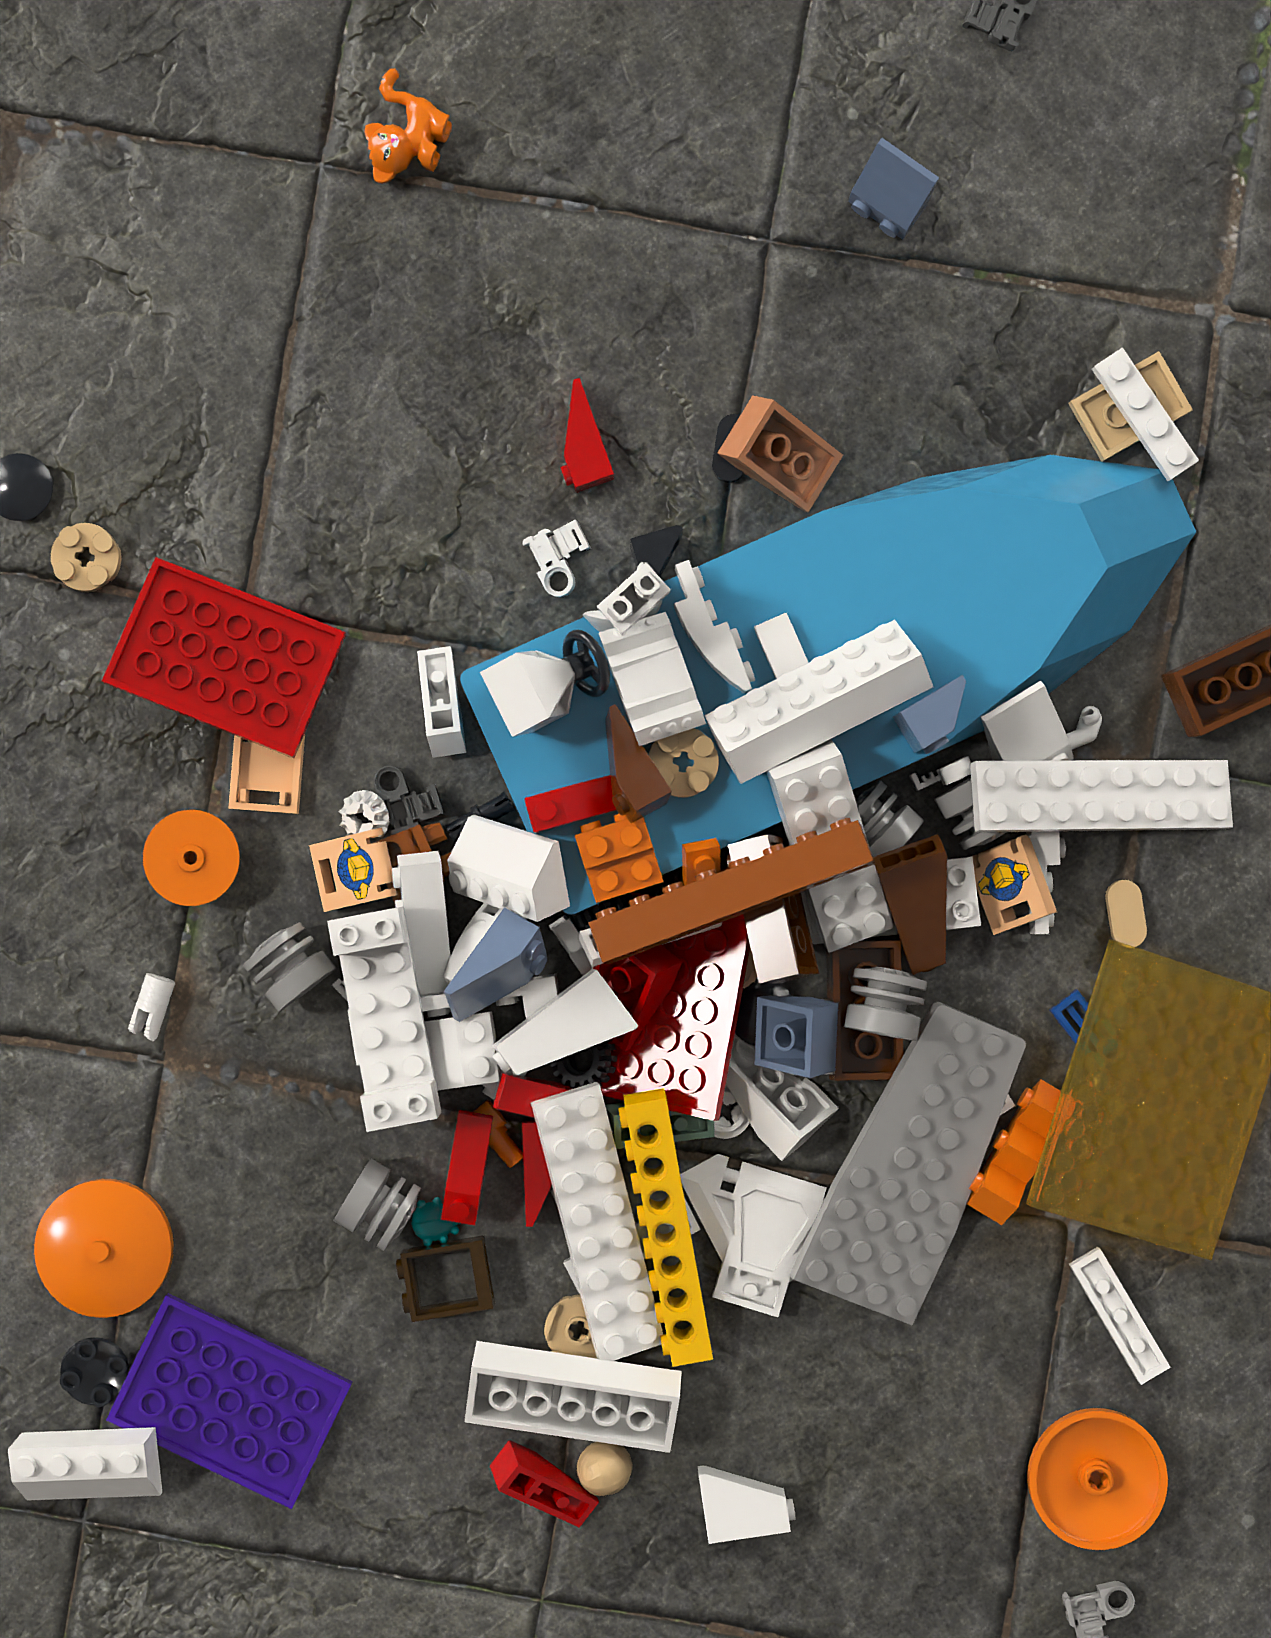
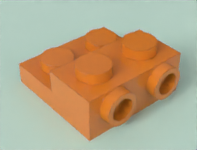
M617 814L614 815L615 823L601 826V822L598 820L579 826L581 833L575 835L596 903L664 882L644 817L630 823L626 815Z

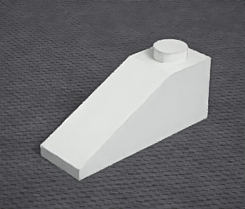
M451 646L417 651L426 736L432 758L466 753Z

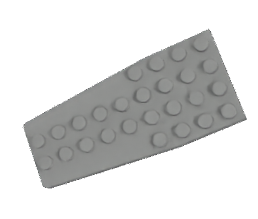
M935 1002L931 1005L919 1027L917 1041H911L834 1178L792 1268L790 1276L793 1280L913 1325L956 1233L971 1193L969 1187L981 1167L1026 1047V1043L1021 1037L941 1002Z

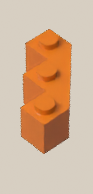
M1042 1079L1032 1089L1027 1087L1017 1102L1019 1107L1007 1128L1005 1130L1002 1129L996 1136L992 1145L994 1150L982 1170L978 1172L969 1187L971 1193L967 1205L1003 1225L1019 1207L1026 1184L1044 1165L1051 1142L1069 1123L1076 1100Z

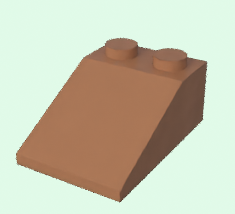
M758 396L751 397L718 451L721 457L744 472V474L804 512H809L843 456L776 401Z

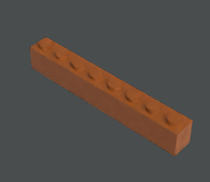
M850 818L836 821L830 824V831L817 835L816 831L807 832L796 837L797 843L784 848L782 843L770 846L762 850L764 855L751 861L749 856L736 859L729 863L730 869L717 873L715 869H711L696 875L697 881L683 886L682 882L673 883L662 888V895L651 899L649 894L642 895L630 900V907L617 911L616 907H611L596 913L597 919L588 922L602 963L608 965L875 865L876 863L860 822L858 820L851 822Z

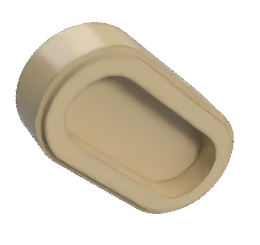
M1115 881L1108 887L1105 895L1111 936L1122 947H1137L1145 940L1147 935L1142 894L1139 887L1132 881Z

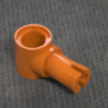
M486 1100L473 1112L493 1115L489 1146L511 1168L523 1158V1152L506 1133L508 1129L505 1124L507 1122L498 1109L493 1107L491 1101Z

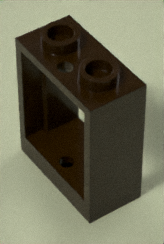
M484 1235L447 1241V1243H434L428 1247L422 1245L405 1248L400 1254L401 1258L396 1259L399 1280L405 1279L407 1291L402 1293L403 1310L405 1314L410 1313L411 1322L494 1308L495 1297ZM470 1249L477 1297L422 1306L414 1259Z

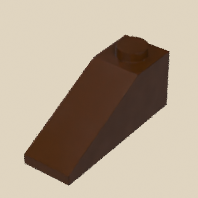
M616 704L609 707L605 719L613 795L612 801L619 814L622 816L626 815L630 823H633L666 805L672 791L644 747L639 746L633 730Z

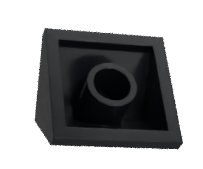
M675 525L631 538L630 549L636 569L641 562H646L661 577L682 539L683 528Z

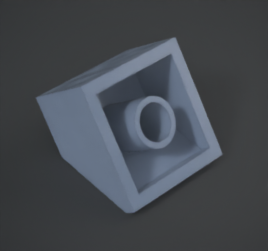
M963 675L893 716L914 753L923 749L925 754H928L949 742L946 735L955 729L966 684Z
M757 997L755 1065L807 1078L835 1071L838 1003L813 997Z

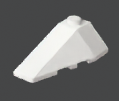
M735 1034L726 1084L757 1136L783 1161L804 1144L839 1108L815 1083L806 1077L801 1081L790 1073L755 1065V1046L745 1043Z

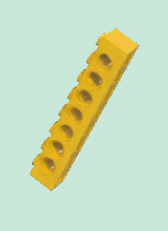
M665 1088L623 1095L625 1107H620L618 1110L621 1127H629L631 1140L624 1141L628 1161L635 1160L637 1172L630 1174L634 1194L641 1193L643 1205L636 1207L640 1227L647 1226L649 1238L642 1239L646 1259L653 1258L655 1270L648 1271L652 1292L659 1291L660 1302L654 1303L658 1324L665 1323L666 1334L660 1335L663 1355L671 1356L672 1367L713 1360ZM647 1124L653 1125L656 1128V1131L650 1136H643L638 1132L640 1127ZM650 1158H658L662 1161V1164L655 1169L647 1168L644 1165ZM656 1191H664L668 1194L662 1201H655L650 1198ZM664 1223L671 1224L674 1227L671 1232L665 1234L658 1232L656 1229ZM668 1256H675L680 1259L677 1264L672 1266L665 1265L662 1262ZM676 1288L685 1291L684 1295L678 1298L671 1297L668 1294ZM679 1321H688L691 1323V1325L686 1329H677L674 1327L675 1324Z

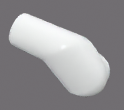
M1094 706L1085 707L1081 712L1076 730L1067 733L1072 749L1096 739L1102 723V716L1098 708Z

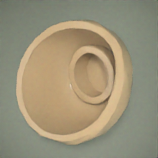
M593 1442L585 1448L577 1462V1476L581 1485L589 1493L597 1496L612 1495L619 1492L628 1483L633 1470V1464L628 1451L624 1446Z

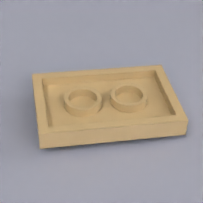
M1159 351L1135 364V367L1173 422L1193 410ZM1102 384L1068 403L1101 462L1140 441Z

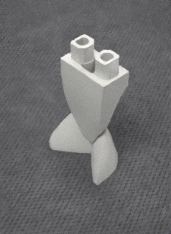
M641 562L637 567V571L597 605L599 610L587 611L583 616L599 632L616 628L623 635L639 620L656 615L661 607L662 599L670 593L671 589L646 562Z

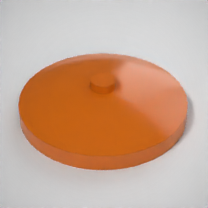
M116 1179L87 1181L74 1186L60 1195L44 1213L38 1225L34 1243L37 1271L49 1293L68 1309L96 1318L123 1315L147 1302L165 1281L171 1267L174 1250L171 1226L158 1202L138 1186Z
M1082 1409L1071 1412L1056 1420L1038 1439L1028 1465L1029 1494L1040 1518L1055 1535L1080 1548L1108 1550L1131 1543L1153 1525L1166 1499L1168 1474L1164 1456L1158 1444L1149 1432L1134 1419L1110 1409Z

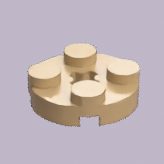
M79 523L67 526L60 531L52 546L51 564L54 574L64 584L74 590L94 592L102 589L101 587L105 586L109 581L112 582L120 570L121 550L111 534L98 525ZM88 548L89 553L94 555L95 559L94 562L89 561L87 567H82V562L78 560V555Z
M695 728L655 741L649 752V757L672 791L671 796L687 798L704 791L715 779L718 771L719 757L712 740ZM681 752L688 753V759L694 761L693 767H687L686 772H679V766L673 764V758L680 757Z
M581 1295L563 1297L551 1308L545 1321L544 1335L548 1346L552 1350L551 1352L597 1359L590 1330L587 1335L581 1334L580 1338L576 1339L573 1337V1331L569 1329L571 1324L576 1325L578 1321L584 1322V1328L589 1330Z

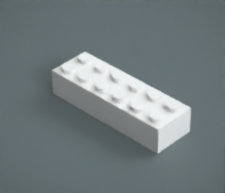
M893 620L878 626L875 630L855 640L846 642L843 646L823 656L814 658L810 663L792 672L784 673L778 679L760 688H755L728 704L717 707L714 711L704 716L719 749L740 784L927 691L933 687L922 654L898 623Z
M832 739L766 771L790 846L797 843L796 837L811 831H816L817 835L831 830L830 824L845 818H850L851 822L858 820L865 834L842 754ZM875 865L804 891L817 933L829 953L893 928Z
M477 1341L471 1367L465 1422L670 1453L680 1399L682 1371L610 1360L600 1361L596 1358Z

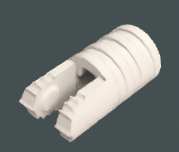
M146 973L128 1027L130 1032L137 1034L143 1029L146 1022L144 1036L152 1041L157 1039L175 986L173 980Z

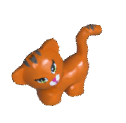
M389 69L382 76L379 90L385 101L406 106L408 121L406 129L404 130L394 124L384 126L381 123H371L365 126L364 131L368 140L367 149L370 162L374 167V181L381 184L391 181L396 174L406 170L414 156H418L420 164L424 169L434 172L439 162L440 154L436 151L437 145L433 144V141L435 139L445 143L452 130V123L448 121L449 115L437 109L427 99L416 97L408 92L395 91L392 88L399 78V73L396 69Z

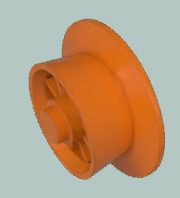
M183 810L166 816L151 830L143 850L144 871L151 886L166 900L183 906L204 905L222 896L234 882L240 863L238 843L231 829L215 815L200 810Z

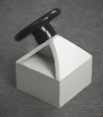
M583 630L570 631L563 641L562 659L538 650L517 652L480 672L512 737L535 732L569 714L574 684L584 694L591 697L602 696L607 691L610 684L609 665L602 648L589 633ZM576 641L578 652L573 653V645ZM589 649L597 662L598 668L594 665V661L589 654ZM592 677L598 685L592 686L584 679Z

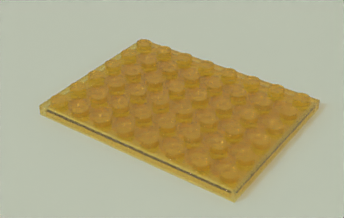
M1109 939L1026 1204L1033 1208L1212 1260L1271 1072V992Z

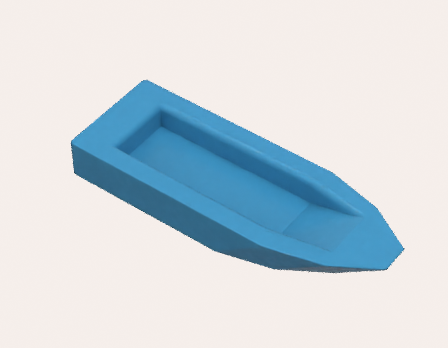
M1046 455L920 477L823 510L698 566L705 584L704 587L700 588L704 601L711 600L717 616V620L712 621L713 626L727 622L730 629H737L743 648L738 649L742 663L749 661L755 677V681L750 682L751 690L776 680L755 633L754 626L784 613H787L809 663L814 658L823 656L843 646L846 642L855 640L875 630L878 626L893 620L898 623L919 650L933 687L832 739L842 754L853 790L985 731L981 719L982 716L1039 681H1042L1048 694L1051 693L1132 628L1195 535L1196 530L1173 479L1167 481L1160 469ZM675 576L664 581L671 591L662 599L661 607L656 614L666 612L698 702L703 715H706L717 707L728 704L747 693H742L724 680L697 651L681 625L674 609V603L686 599L679 579ZM585 617L466 669L460 677L462 687L527 832L534 833L524 798L610 775L605 725L609 707L616 704L631 729L632 726L629 723L610 670V684L602 696H588L574 684L569 714L535 732L512 737L480 672L517 652L538 650L562 659L563 641L572 630H583L589 633L598 642L605 654L599 631ZM576 641L573 645V653L578 652ZM589 649V654L594 661V665L598 668L597 662ZM963 675L966 684L955 729L946 735L949 742L928 754H925L923 749L914 753L893 716ZM592 677L584 679L592 686L598 685ZM706 718V724L695 727V729L700 730L709 737L716 748L719 766L715 779L704 791L692 797L680 798L670 795L666 805L644 816L661 875L682 866V844L716 838L721 849L782 821L767 773L764 772L740 784L719 749ZM654 742L642 745L648 755ZM681 752L680 757L673 758V764L679 766V772H686L687 767H693L694 761L688 759V753ZM617 810L534 833L559 841L570 907L563 909L567 914H576L598 904L595 901L575 835L581 833L579 826L600 820L601 826L615 823L614 815L619 814Z

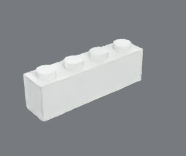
M439 852L397 855L398 867L392 868L394 888H400L401 900H395V908L403 907L419 995L444 993V990L449 985L443 975L450 958L442 864Z

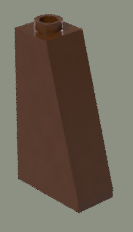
M937 834L873 857L883 892L913 975L920 972H928L937 966L946 964L947 855Z

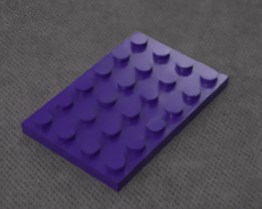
M168 1293L156 1314L106 1421L123 1429L155 1427L157 1445L292 1509L353 1381Z

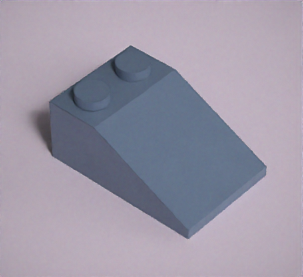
M881 138L854 185L848 202L852 204L851 208L858 215L864 218L870 216L880 223L879 228L885 234L893 238L898 236L903 240L927 207L939 177L884 138Z
M503 908L444 990L455 1020L461 1022L528 984L534 974L538 975L541 973L547 962V954L540 927L507 908Z

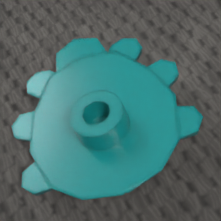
M435 1197L433 1202L425 1203L424 1200H419L417 1208L412 1215V1228L427 1247L432 1244V1241L439 1240L441 1243H447L449 1240L447 1235L449 1233L453 1235L459 1233V1228L456 1225L460 1223L441 1220L443 1204L440 1197Z

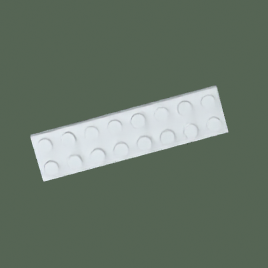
M1228 760L974 761L970 763L975 832L1211 830L1233 828Z
M593 1082L531 1102L597 1359L600 1361H615L661 1345L660 1335H663L661 1324L657 1322L654 1306L655 1300L600 1084Z

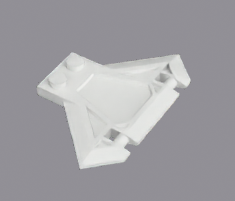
M716 1154L680 1174L682 1186L722 1261L712 1297L779 1317L788 1283L793 1280L790 1273L823 1204L826 1187L743 1161L739 1171L727 1168L729 1157ZM722 1180L735 1184L733 1193L720 1189Z

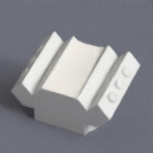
M666 612L639 620L623 635L616 628L599 632L612 676L639 746L706 724Z

